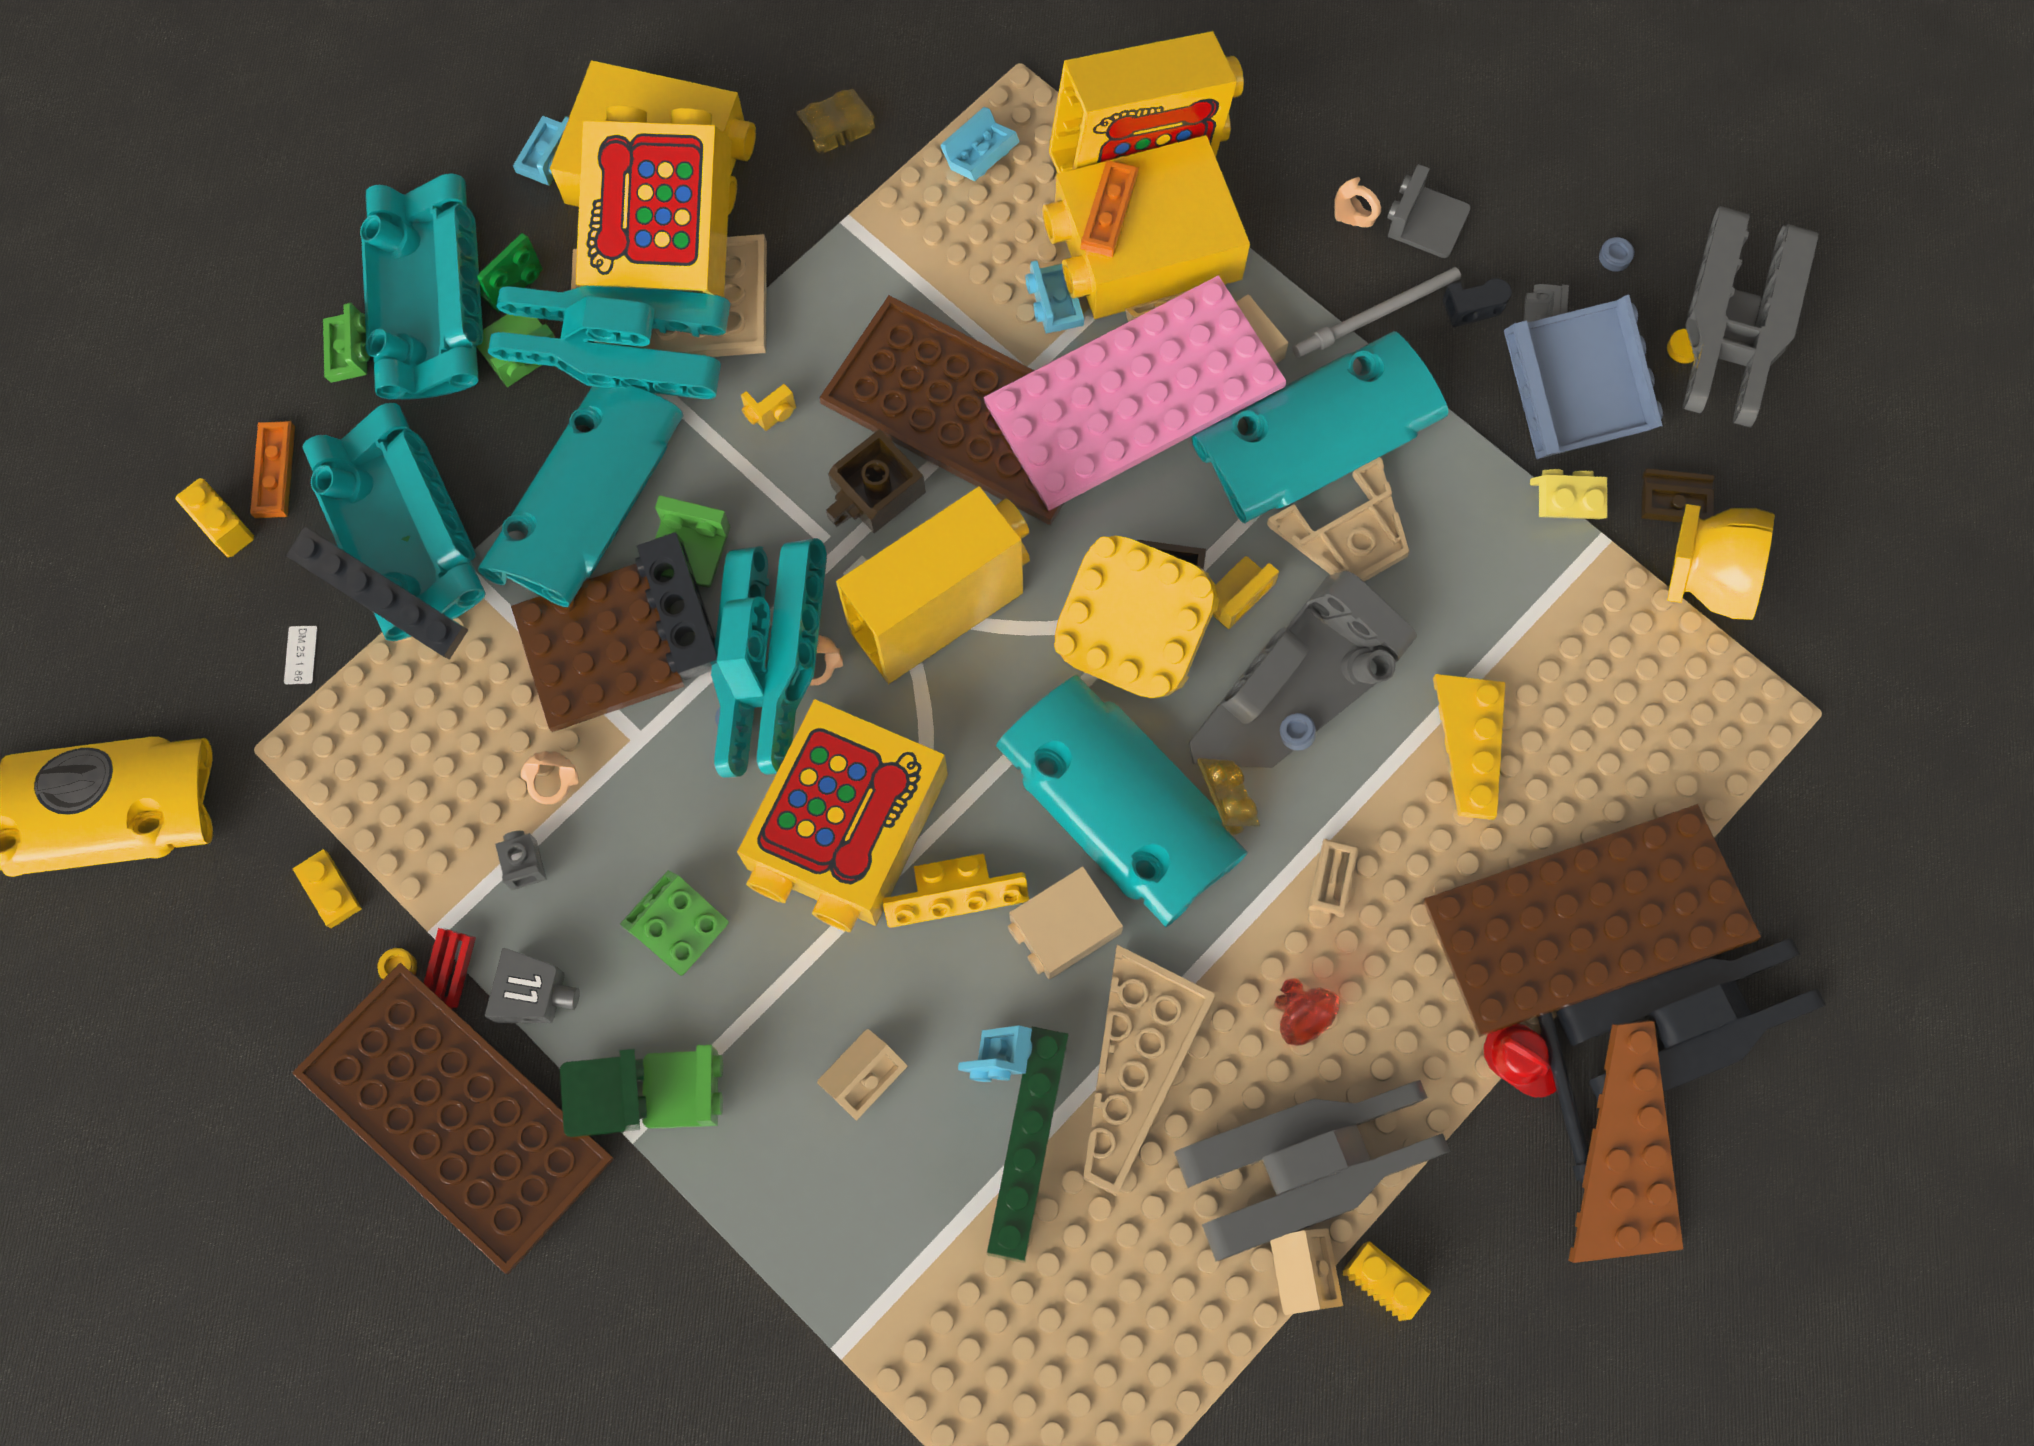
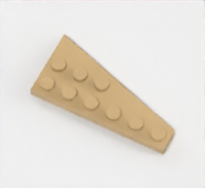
M1119 945L1116 947L1083 1179L1115 1196L1118 1195L1216 995Z

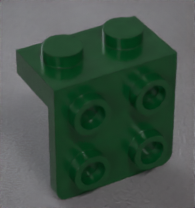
M635 1049L619 1050L620 1057L570 1061L561 1065L563 1128L566 1136L580 1137L640 1130V1119L647 1118L646 1096H638L637 1082L644 1081L643 1058L635 1059Z

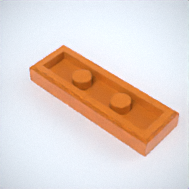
M1106 160L1081 240L1080 249L1113 257L1138 176L1139 167Z
M291 421L258 422L250 514L254 518L288 517L295 426Z

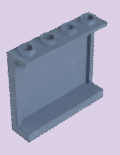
M1629 295L1623 296L1616 301L1528 323L1527 320L1514 323L1504 330L1536 459L1650 431L1663 426L1661 421L1663 418L1662 406L1656 400L1653 390L1655 384L1652 370L1648 368L1645 358L1646 343L1644 338L1639 335L1636 323L1638 320L1637 308L1631 303Z

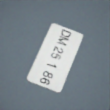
M316 626L289 627L284 676L285 684L312 683L317 635Z

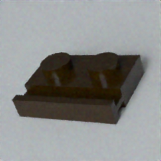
M1646 468L1642 475L1644 486L1642 487L1641 519L1682 523L1686 504L1701 506L1700 519L1705 520L1714 516V475Z

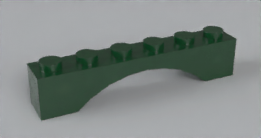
M1032 1026L1030 1039L1032 1051L1027 1060L1026 1074H1022L987 1249L988 1256L1021 1263L1026 1261L1046 1149L1067 1050L1068 1033Z

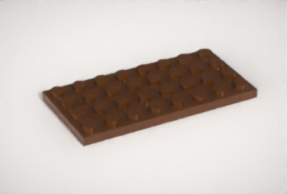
M888 295L819 397L820 403L873 432L880 429L897 445L977 487L980 486L982 490L1001 500L1009 499L1016 508L1050 526L1064 505L1063 503L1050 511L1047 510L984 401L985 396L1035 370Z
M1698 804L1424 899V905L1479 1037L1758 941L1761 938Z
M399 963L292 1072L296 1078L507 1275L614 1160L590 1136H566L563 1128V1111L402 963Z

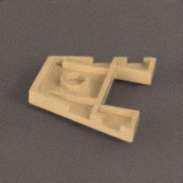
M1381 457L1354 470L1352 475L1370 501L1314 532L1295 504L1268 518L1267 521L1270 529L1330 575L1341 571H1349L1365 582L1405 559L1410 552L1399 514L1396 512L1393 504L1391 487L1386 480Z

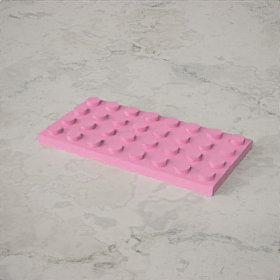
M1218 275L985 396L984 401L1047 510L1050 511L1284 388L1286 380Z

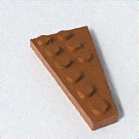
M1649 1020L1612 1024L1604 1066L1606 1070L1603 1092L1599 1094L1597 1108L1600 1109L1596 1129L1593 1128L1582 1184L1584 1195L1581 1211L1577 1212L1575 1227H1577L1574 1248L1571 1247L1568 1260L1573 1263L1683 1250L1654 1021Z

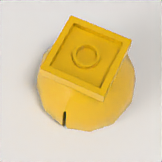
M1686 504L1667 601L1681 603L1683 594L1691 592L1711 612L1732 619L1753 620L1768 562L1775 514L1758 508H1730L1703 520L1699 518L1701 506Z

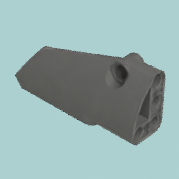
M1341 571L1327 576L1290 624L1279 630L1270 639L1191 738L1189 747L1192 763L1196 765L1273 768L1294 751L1284 745L1280 736V725L1287 716L1295 713L1309 716L1313 720L1317 732L1376 683L1386 681L1393 676L1395 663L1399 661L1417 637L1415 630L1355 574L1349 571ZM1371 660L1374 661L1377 667L1375 674H1373L1370 668Z

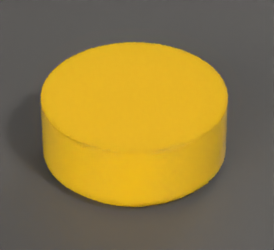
M1680 329L1674 332L1668 341L1667 352L1673 360L1685 364L1693 362L1695 358L1687 329Z
M402 948L390 949L380 957L377 967L378 973L384 979L399 963H402L415 975L417 971L415 957Z

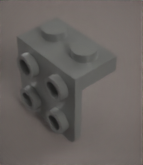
M1418 164L1412 176L1408 174L1405 176L1399 193L1403 194L1401 201L1394 200L1387 217V219L1392 220L1388 237L1438 257L1448 258L1470 212V205L1424 187L1430 168Z

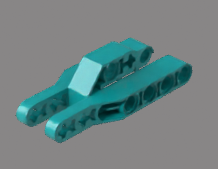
M581 286L565 292H553L519 287H502L499 290L497 308L500 311L514 316L563 321L561 338L495 332L491 334L488 353L494 358L504 361L558 367L586 386L626 388L627 385H631L656 394L712 399L717 394L721 368L720 361L713 357L594 343V341L631 346H647L650 344L652 329H659L660 333H666L667 330L692 333L695 337H699L700 334L723 335L727 330L731 303L726 298L718 295L668 289Z
M818 538L786 542L781 547L767 669L765 668L770 625V608L765 600L766 586H769L770 581L767 578V554L762 546L731 550L726 555L714 645L717 653V663L712 665L711 677L720 704L714 765L717 773L723 778L741 777L747 771L754 709L756 707H762L757 748V764L762 773L766 775L777 774L793 742L796 710L815 672L827 563L825 545ZM736 726L743 727L741 729V732H739V729L736 728Z

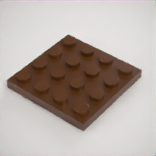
M636 563L585 580L568 607L559 606L542 596L511 606L548 728L551 732L685 687L682 677L678 672L673 673L668 664L666 653L671 652L668 641H662L658 633L656 621L660 620L657 608L652 609L645 592L646 589L650 588L647 576L641 577Z

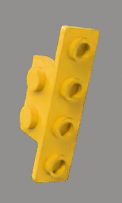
M982 853L914 866L918 892L886 897L883 899V907L887 925L892 928L1024 903L1029 900L1024 872L989 878L985 855Z

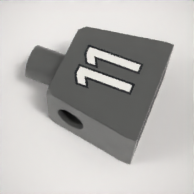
M502 948L485 1016L496 1023H552L557 1007L576 1009L580 990L576 987L563 985L564 972L558 967L516 951Z

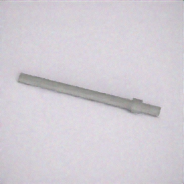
M1454 267L1331 328L1325 326L1313 332L1312 337L1292 347L1293 353L1299 358L1316 349L1323 350L1332 346L1336 339L1459 280L1461 273L1457 267Z

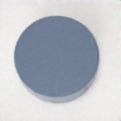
M1620 237L1608 239L1599 252L1600 263L1606 269L1615 272L1625 270L1634 257L1632 244Z
M1301 713L1287 716L1280 725V736L1284 745L1292 750H1304L1310 747L1316 738L1313 720Z

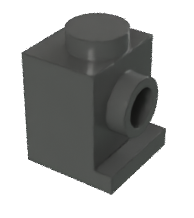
M521 830L512 831L503 836V842L495 844L503 874V882L511 890L547 880L537 840L530 833L525 835L524 831ZM522 852V856L518 860H512V855Z

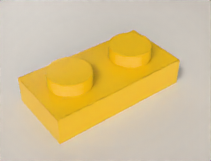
M322 849L292 868L327 927H335L362 909L326 850Z

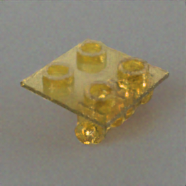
M853 88L839 91L833 97L824 101L810 103L805 109L796 112L799 119L814 138L813 144L817 152L823 150L826 153L839 147L835 135L841 146L845 145L843 131H845L848 140L852 142L854 141L853 136L855 139L871 134L870 130L875 128L873 122L874 115Z
M1197 759L1224 828L1229 830L1231 835H1236L1244 831L1243 826H1260L1256 816L1258 814L1257 806L1252 798L1248 796L1243 784L1244 775L1234 761Z

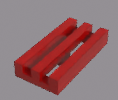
M438 928L424 984L446 1005L456 1008L459 1004L476 937L446 928ZM459 941H462L450 990L447 997L444 995L447 988L449 976L452 974L454 968V958Z

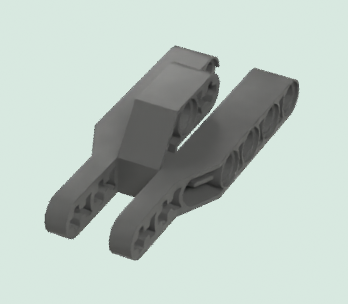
M1719 206L1711 223L1685 325L1695 359L1683 402V409L1696 413L1703 411L1710 393L1718 359L1744 365L1745 370L1734 411L1733 423L1751 428L1760 409L1769 368L1785 352L1786 346L1795 338L1819 232L1790 224L1782 226L1775 243L1761 300L1759 295L1732 287L1735 275L1742 264V260L1739 257L1749 235L1746 229L1750 214Z
M1421 1080L1358 1103L1311 1099L1175 1151L1174 1153L1187 1188L1215 1177L1216 1179L1233 1170L1249 1164L1252 1166L1263 1160L1277 1195L1202 1224L1215 1261L1223 1260L1270 1242L1273 1239L1352 1211L1365 1200L1384 1177L1451 1152L1443 1133L1373 1160L1370 1159L1357 1126L1427 1099L1428 1097Z

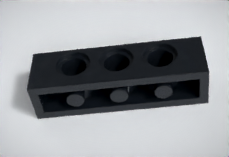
M674 532L637 545L640 557L635 558L636 565L641 577L647 576L650 588L645 590L651 608H657L660 620L656 621V627L662 641H668L671 652L666 653V657L673 673L678 672L684 680L710 672L712 665L717 663V653L714 647L715 636L683 540ZM665 570H674V576L670 581L660 582V576ZM674 602H685V606L680 613L670 614V608ZM688 632H694L695 639L693 643L689 646H681L680 640L682 636Z

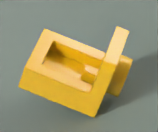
M785 384L781 385L759 403L747 391L741 394L744 407L741 409L743 414L751 424L758 423L765 431L777 422H783L788 419L796 408L793 392Z

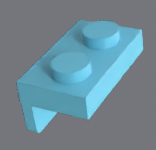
M983 107L941 144V149L952 171L976 181L997 161L1006 156L1020 141L1016 131L996 123L991 110Z
M545 116L541 117L513 165L517 174L550 186L554 179L550 166L569 117L566 116L562 123Z
M1037 260L1031 261L1030 274L1025 275L1028 293H1034L1036 303H1033L1037 323H1043L1045 333L1084 326V316L1079 299H1072L1068 292L1062 264L1039 268Z
M1018 1025L982 1030L978 1060L959 1062L958 1070L970 1073L969 1079L981 1082H991L992 1079L1008 1081L1011 1075L1026 1074L1027 1060L1032 1051V1042L1030 1040L1032 1028Z

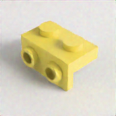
M1549 469L1543 470L1542 476L1530 479V486H1539V517L1607 518V477H1594V471H1574L1573 476L1563 475V470Z

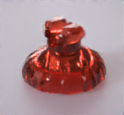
M1296 978L1285 980L1280 989L1284 994L1278 995L1275 999V1006L1278 1009L1284 1010L1280 1019V1032L1288 1045L1302 1046L1317 1039L1328 1029L1327 1027L1332 1025L1340 1009V999L1334 991L1321 987L1304 991L1303 984Z

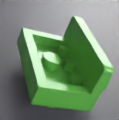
M352 303L343 305V315L323 319L324 377L331 383L367 375V361H369L370 356L365 348V314L361 313Z

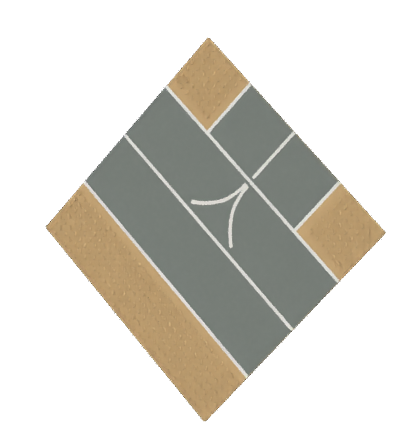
M1021 63L1016 64L766 288V353L713 357L720 361L721 368L717 394L712 399L653 393L675 404L682 411L683 418L669 439L668 447L660 463L590 578L586 577L585 580L636 563L635 558L640 557L637 545L656 538L661 523L655 509L659 495L723 510L726 513L731 528L712 586L707 588L698 585L714 636L716 637L724 564L727 553L735 549L763 547L768 558L767 578L770 579L769 586H766L765 600L770 608V625L765 668L767 669L781 547L786 542L812 538L820 539L826 548L827 563L819 635L830 638L836 647L840 649L843 666L835 668L832 676L825 683L808 686L796 710L793 740L813 700L816 699L945 754L948 776L890 897L918 892L914 866L982 853L985 855L989 878L1024 872L1027 880L1029 900L1083 866L1123 925L1122 934L1049 980L1044 972L1039 975L1027 958L1031 954L1030 950L1024 942L1018 944L1008 929V925L1011 924L1009 912L1023 903L892 928L888 927L883 910L876 926L857 918L852 931L846 932L819 920L812 914L817 900L791 890L786 903H781L754 891L746 885L752 871L747 870L737 851L776 774L766 775L762 773L757 764L762 707L754 709L748 767L745 774L741 777L723 778L717 773L714 765L718 732L715 715L720 704L711 677V671L688 680L682 678L685 687L551 732L548 728L511 609L512 605L540 595L510 579L507 580L505 585L495 584L478 572L479 565L500 534L503 524L474 549L476 556L471 562L486 595L473 608L453 619L467 628L468 632L450 660L413 637L398 641H388L383 633H381L255 746L254 752L434 939L436 938L438 928H446L476 937L467 973L489 996L502 948H507L554 965L564 972L563 985L576 987L580 990L576 1009L557 1007L552 1023H516L559 1068L563 1063L570 1061L620 1057L619 1050L635 1049V1059H644L645 1055L649 1053L696 1051L697 1045H712L718 1051V1055H722L723 1076L718 1077V1092H722L723 1113L718 1115V1126L650 1129L645 1127L642 1119H640V1130L621 1133L924 1446H1177L1292 1314L1285 1315L1283 1312L1271 1242L1216 1262L1202 1224L1277 1196L1263 1160L1252 1166L1249 1164L1233 1170L1216 1179L1215 1177L1187 1188L1174 1152L1311 1099L1358 1103L1421 1080L1428 1097L1427 1099L1357 1126L1370 1159L1373 1160L1442 1133L1447 1140L1501 1078L1489 1068L1484 1058L1483 1046L1487 1035L1478 1036L1424 905V899L1696 804L1699 805L1711 833L1715 837L1821 718L1822 712L1816 705L1685 599L1682 598L1681 603L1667 601L1669 586L1586 519L1539 517V486H1530V479L1534 477L1449 408L1447 417L1417 432L1418 436L1411 441L1380 456L1383 460L1386 480L1391 487L1393 504L1396 512L1399 514L1410 552L1408 557L1366 580L1365 583L1415 630L1417 637L1399 661L1395 663V672L1390 679L1376 683L1316 732L1315 741L1310 747L1304 750L1292 751L1273 768L1196 765L1192 763L1189 741L1270 639L1279 630L1290 624L1325 578L1330 575L1270 529L1267 525L1268 518L1295 504L1314 532L1370 501L1353 478L1354 471L1287 506L1278 509L1273 508L1244 524L1236 516L1212 463H1205L1200 459L1192 444V436L1065 502L1051 526L1018 509L1029 528V535L1021 539L1030 557V561L1022 566L1023 594L888 685L850 634L836 581L977 488V486L894 443L923 474L926 493L875 533L860 518L854 520L851 517L836 527L828 519L826 509L837 501L835 499L837 493L831 487L828 473L836 462L875 432L822 405L819 397L888 295L1033 370H1037L1128 323L1126 311L1094 319L1086 296L1078 297L1084 316V326L1046 334L1043 323H1037L1033 308V303H1036L1034 293H1028L1025 275L1030 274V262L1037 260L1039 268L1062 264L1063 259L1071 258L1066 241L1055 244L1051 243L1045 228L1042 211L1043 205L1055 202L1056 175L1058 172L1049 154V146L1058 92ZM983 107H987L991 110L996 123L1016 131L1020 142L1006 156L989 168L983 176L973 181L950 169L941 149V144ZM1250 247L1243 280L1225 284L1235 302L1249 294L1289 342L1285 359L1276 364L1286 380V385L1345 354L1352 353L1368 345L1364 339L1353 331L1336 339L1332 346L1323 350L1316 349L1297 358L1292 349L1294 345L1312 337L1313 332L1325 326L1331 328L1341 323V321ZM1355 359L1353 370L1359 375L1362 366L1360 361ZM783 384L793 392L796 404L793 413L788 419L783 422H777L767 431L758 423L751 424L741 410L744 407L741 394L745 391L757 403ZM1241 418L1238 421L1237 427L1240 434L1245 435L1248 430V424L1244 418ZM984 491V493L988 496V498L994 505L1002 501L994 495ZM521 531L509 533V536L516 540L526 537ZM1116 535L1136 541L1145 540L1206 549L1204 570L1209 573L1215 585L1245 556L1249 557L1261 569L1268 563L1272 564L1279 571L1276 584L1229 630L1212 615L1187 674L1189 678L1182 688L1165 697H1143L1074 668L1064 661L1054 648L1057 622L1082 560L1090 547L1100 537ZM660 576V582L671 580L670 578ZM674 602L670 608V614L680 613L685 606V602ZM688 632L684 634L680 640V645L689 646L695 639V633ZM825 653L816 654L813 678L821 677L825 673ZM1371 660L1370 668L1373 674H1375L1377 667L1374 661ZM1435 674L1505 682L1498 809L1495 820L1458 816L1450 773L1451 764L1444 742L1445 732L1438 710L1437 690H1435L1433 683ZM1074 675H1078L1103 702H1113L1125 712L1218 809L1222 816V826L1248 852L1237 866L1196 897L1186 911L1168 927H1165L1143 904L1145 901L1143 898L1134 900L1123 894L1114 881L1040 802L1025 789L1022 781V769L1018 770L996 747L999 739L1027 711ZM543 751L561 753V755L570 759L571 763L576 767L579 784L570 786L565 798L556 804L544 805L538 803L531 797L527 789V781L521 778L523 765L535 753ZM540 766L535 779V788L541 796L552 797L560 790L559 766ZM521 830L524 831L525 835L530 833L537 840L547 880L511 890L503 882V874L495 844L503 842L505 834ZM1323 839L1359 847L1346 912L1343 918L1333 913L1325 914L1320 910L1313 911L1308 909ZM1330 848L1318 899L1321 902L1325 900L1335 850ZM522 852L512 855V860H518L522 856ZM1347 852L1342 853L1332 904L1337 906L1349 856ZM667 870L679 875L729 921L724 930L683 976L678 975L639 939L631 935L620 925ZM459 941L454 958L456 962L458 960L462 941ZM1119 945L1216 995L1118 1195L1115 1196L1083 1179L1116 947ZM1559 1010L1552 1012L1553 1019L1557 1016L1556 1012ZM1538 1017L1520 1023L1538 1034L1542 1033ZM1018 1025L1028 1028L1033 1026L1069 1034L1025 1263L987 1255L1022 1074L1011 1075L1008 1081L992 1079L991 1082H981L969 1079L970 1073L958 1070L959 1062L978 1060L982 1030ZM869 1029L883 1040L908 1067L856 1121L817 1084V1081L865 1030ZM643 1081L637 1082L638 1096H643ZM1428 1161L1384 1177L1354 1210L1299 1231L1328 1228L1335 1265H1337Z

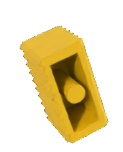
M197 479L176 496L175 499L228 558L234 556L254 540V535L204 479Z
M1370 1241L1363 1243L1343 1270V1276H1349V1281H1355V1285L1361 1286L1362 1291H1367L1368 1296H1373L1374 1301H1379L1380 1306H1386V1311H1392V1316H1398V1321L1412 1319L1431 1293L1427 1287Z

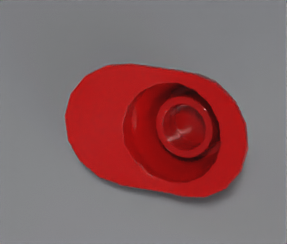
M1518 1023L1489 1033L1486 1036L1483 1046L1484 1058L1489 1068L1498 1077L1531 1097H1546L1556 1091L1548 1059V1047L1540 1034Z

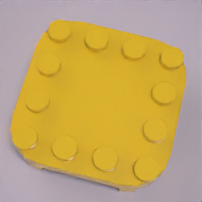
M1116 535L1100 537L1090 547L1082 560L1057 622L1054 648L1064 661L1074 668L1131 693L1148 698L1169 696L1179 688H1182L1188 680L1187 674L1213 612H1217L1219 598L1217 597L1215 584L1209 573L1199 566L1136 540Z

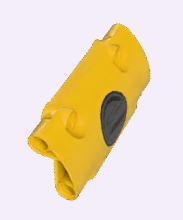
M145 737L5 756L0 763V871L2 870L7 876L15 877L29 873L146 858H160L169 854L174 847L180 848L211 843L213 838L212 821L203 805L213 761L209 741L206 738L170 742L161 737Z

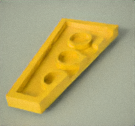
M1435 674L1433 683L1435 690H1437L1438 710L1445 732L1444 742L1451 764L1450 773L1458 816L1495 820L1498 809L1505 682Z

